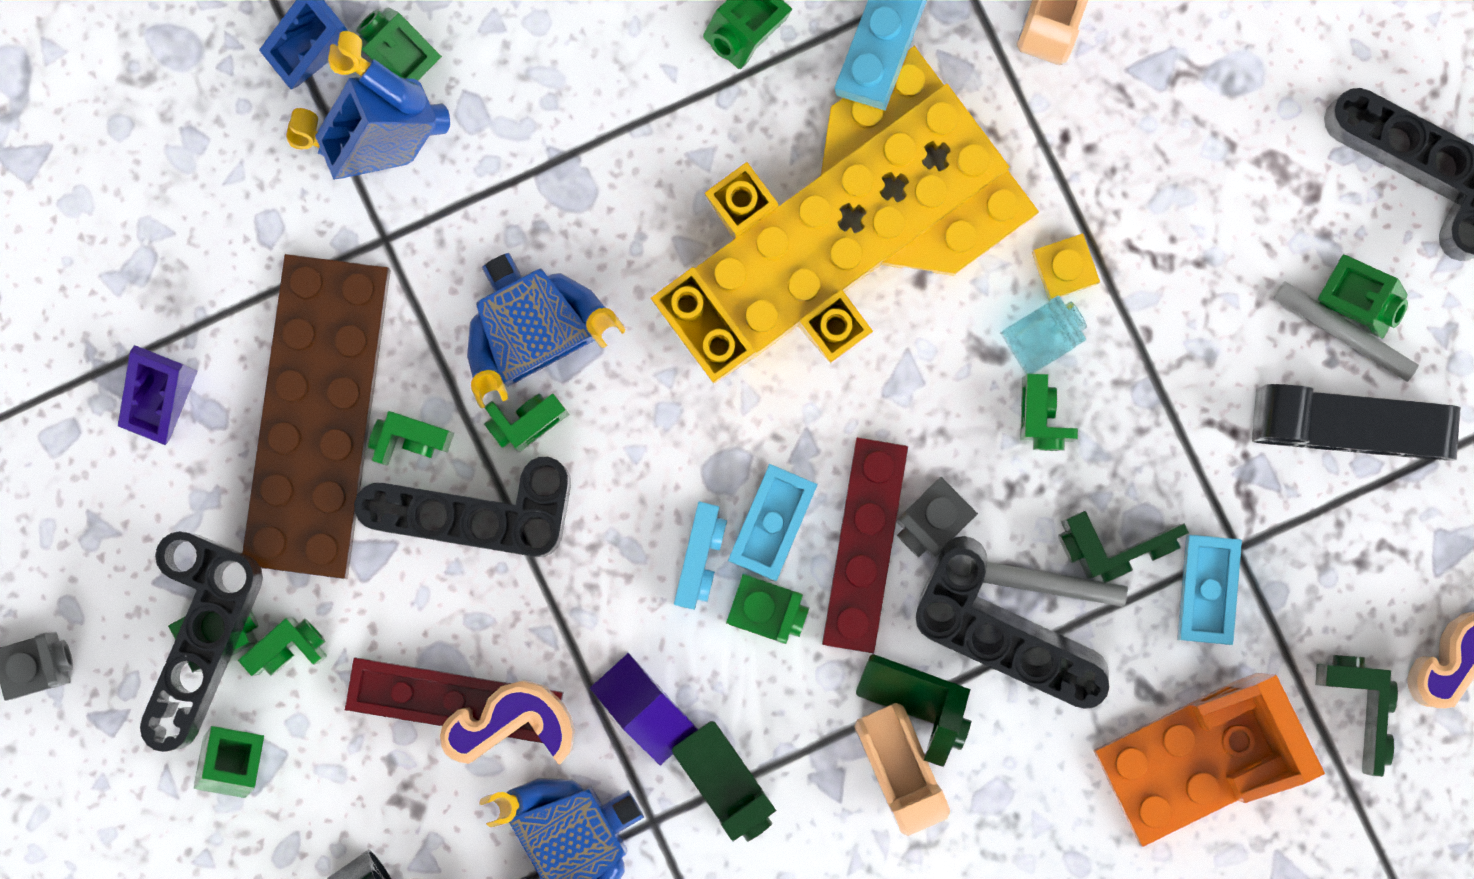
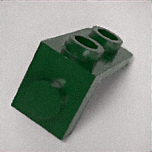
M1083 511L1060 521L1065 532L1059 534L1058 537L1071 563L1079 560L1087 578L1101 575L1104 583H1107L1131 572L1133 568L1129 561L1143 554L1149 553L1151 560L1154 561L1180 549L1181 546L1177 539L1188 534L1189 531L1185 523L1179 524L1107 557L1087 512Z
M875 654L869 656L858 683L856 695L886 707L894 703L901 704L908 715L932 723L933 728L924 761L944 767L952 748L962 750L972 720L966 719L963 716L971 689Z
M1333 655L1332 665L1317 664L1315 685L1367 690L1362 773L1383 777L1385 766H1390L1394 757V737L1392 734H1387L1388 712L1394 713L1397 706V682L1391 681V670L1365 668V657Z
M709 721L672 748L673 755L715 813L720 825L732 842L743 836L746 842H749L773 824L769 816L777 810L715 721Z

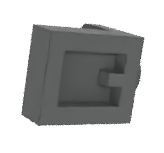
M941 476L896 520L903 528L897 534V537L918 558L924 552L931 558H935L947 542L952 540L978 513Z
M57 632L39 634L35 638L0 647V686L5 701L71 683L68 671L73 670L72 655L65 640L59 641Z

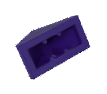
M134 345L129 353L118 427L166 445L172 436L198 371Z
M629 652L590 687V690L621 728L660 766L673 755L672 748L698 730L694 723Z

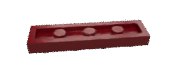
M856 438L822 645L873 654L875 652L907 459L908 446Z
M356 657L353 659L345 710L443 726L447 718L457 710L470 707L473 710V717L476 720H480L488 698L501 686L511 683ZM550 690L561 701L563 700L564 692ZM529 722L508 736L509 738L543 743Z

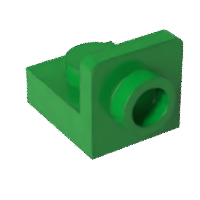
M726 0L715 11L703 34V38L711 45L717 55L730 61L736 68L742 69L749 62L754 51L787 20L793 9L783 0Z
M389 7L383 12L379 9L373 11L357 27L356 31L362 40L361 53L365 54L371 61L375 59L399 77L419 81L442 57L398 11Z
M1345 254L1341 256L1318 297L1319 302L1327 308L1368 326L1373 335L1382 339L1390 327L1396 328L1400 324L1408 307V300L1406 299L1408 294L1398 278Z
M1027 373L1022 377L1020 440L1033 441V450L1065 451V442H1073L1078 439V428L1047 427V418L1055 419L1057 388L1048 387V374Z
M553 393L546 399L541 394H537L516 410L515 413L519 419L513 424L509 422L493 401L485 405V410L492 418L486 421L484 425L502 448L511 443L516 450L521 452L570 414Z
M388 411L385 420L377 419L371 432L368 448L375 450L372 458L373 462L388 466L398 436L405 438L402 449L432 458L435 449L448 453L454 433Z
M743 574L726 624L786 644L789 635L800 637L809 607L800 605L803 597L802 593Z
M294 617L285 618L244 654L238 662L251 676L260 675L264 670L272 676L295 656L289 649L294 644L313 665L319 664L327 657L320 648L326 641L307 619L304 618L298 623Z

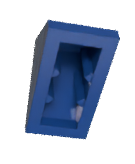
M296 0L259 51L292 90L329 62L330 45L338 46L340 32L348 30L324 0Z

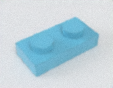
M769 464L728 561L773 581H777L818 484Z
M698 502L674 601L676 606L695 610L697 600L708 602L715 571L705 569L709 550L720 551L727 520L717 518L719 506Z
M1186 535L1177 640L1233 645L1241 539Z

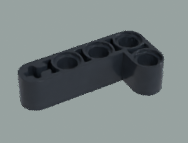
M1352 88L1342 93L1326 109L1324 123L1329 135L1336 141L1453 201L1454 203L1440 229V246L1443 252L1451 259L1458 261L1473 259L1474 247L1466 246L1461 241L1458 229L1461 222L1470 223L1474 226V145L1370 90ZM1350 106L1358 109L1356 118L1359 122L1354 126L1347 122L1349 113L1346 110ZM1381 119L1383 123L1377 127L1371 137L1369 133L1376 127L1373 123ZM1391 128L1401 129L1407 134L1410 141L1408 152L1397 151L1391 146L1388 137ZM1437 153H1446L1454 159L1456 163L1454 176L1443 175L1438 170L1435 162Z
M1267 384L1256 389L1252 442L1428 460H1457L1461 411L1459 406L1313 392L1314 388L1299 385Z
M537 457L531 460L522 471L516 505L387 483H372L365 486L357 494L354 502L355 514L365 527L376 531L530 557H545L552 554L559 547L562 540L571 489V477L568 470L556 459ZM543 467H552L560 475L559 488L549 496L538 495L532 487L534 474ZM382 493H386L385 500L387 502L408 507L406 497L413 496L407 509L408 527L402 528L406 517L389 513L383 514L381 522H377V513L369 511L370 502L379 501ZM439 501L446 509V521L441 528L435 531H428L422 526L420 521L421 510L427 503ZM491 510L497 515L499 520L497 533L486 540L478 539L472 531V520L478 512ZM533 519H544L551 528L550 540L541 548H531L523 538L525 525Z
M181 531L170 533L162 538L155 554L156 564L164 575L197 590L140 723L141 737L146 745L153 750L161 752L185 748L198 735L263 581L261 567L250 556L201 535ZM188 541L196 550V562L189 570L181 571L174 563V552L180 544ZM238 562L245 570L246 580L240 590L232 593L224 586L222 576L228 565ZM211 612L219 614L225 626L224 633L215 642L207 640L201 630L202 620ZM190 661L199 665L203 674L202 684L194 692L185 689L180 681L181 669ZM171 696L176 700L192 702V707L178 708L180 702H171L169 697ZM176 712L173 724L180 728L179 734L165 738L167 729L160 725L161 718L172 717Z
M967 536L955 537L948 541L942 549L920 595L915 618L921 634L938 644L1075 707L1087 709L1101 704L1107 697L1110 687L1108 664L1104 657L1093 649L978 597L977 594L986 574L988 561L986 550L976 539ZM956 555H967L974 559L977 569L970 575L962 576L953 572L948 562ZM934 602H944L953 608L955 615L948 621L940 622L931 618L926 608ZM991 624L1001 630L1003 637L996 643H983L976 637L974 631L981 625ZM1038 646L1049 651L1052 657L1044 665L1035 666L1025 661L1022 656L1023 653L1031 647ZM1061 658H1066L1067 668L1062 667L1061 676L1058 677ZM1086 671L1094 673V681L1088 680L1084 686L1076 684V676L1083 677Z

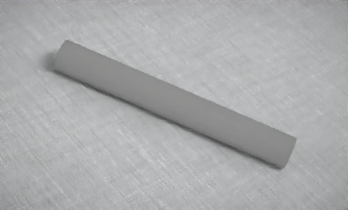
M1286 281L1283 282L1276 292L1275 300L1404 381L1408 382L1415 374L1419 364Z
M971 560L969 575L977 569V564L974 560ZM987 562L983 582L1122 607L1125 606L1128 586L990 562Z

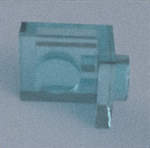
M1058 295L1044 306L1001 331L1000 334L1024 373L1034 374L1085 342L1086 338L1082 331L1087 328V324L1072 301L1064 304Z

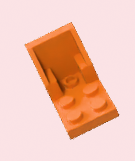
M1254 673L1236 680L1093 750L1139 845L1142 847L1236 801L1248 803L1306 784L1325 774L1277 675Z

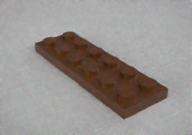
M289 254L284 255L242 551L243 554L256 560L261 568L348 579L356 523L354 502L361 487L391 272L388 267Z

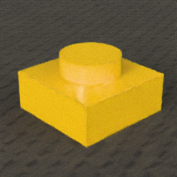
M1083 233L1032 251L1049 301L1100 283Z

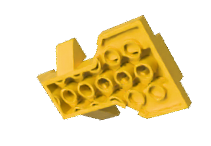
M914 45L908 50L886 111L846 98H842L831 106L820 177L779 207L778 202L748 162L704 193L733 240L696 268H690L650 299L713 384L756 358L796 327L806 335L831 364L873 333L871 327L844 293L881 265L897 268L906 267L955 276L1035 217L1039 211L1008 171L1010 166L948 83L945 85L942 83ZM933 147L935 152L939 148L947 154L943 162L946 169L938 171L935 165L930 170L923 165L927 156L925 149ZM891 178L893 182L899 179L905 184L902 190L903 200L896 202L892 196L887 201L881 196L885 187L884 179ZM849 208L852 213L858 210L863 214L860 221L861 231L854 233L850 227L844 232L838 226L842 221V210Z

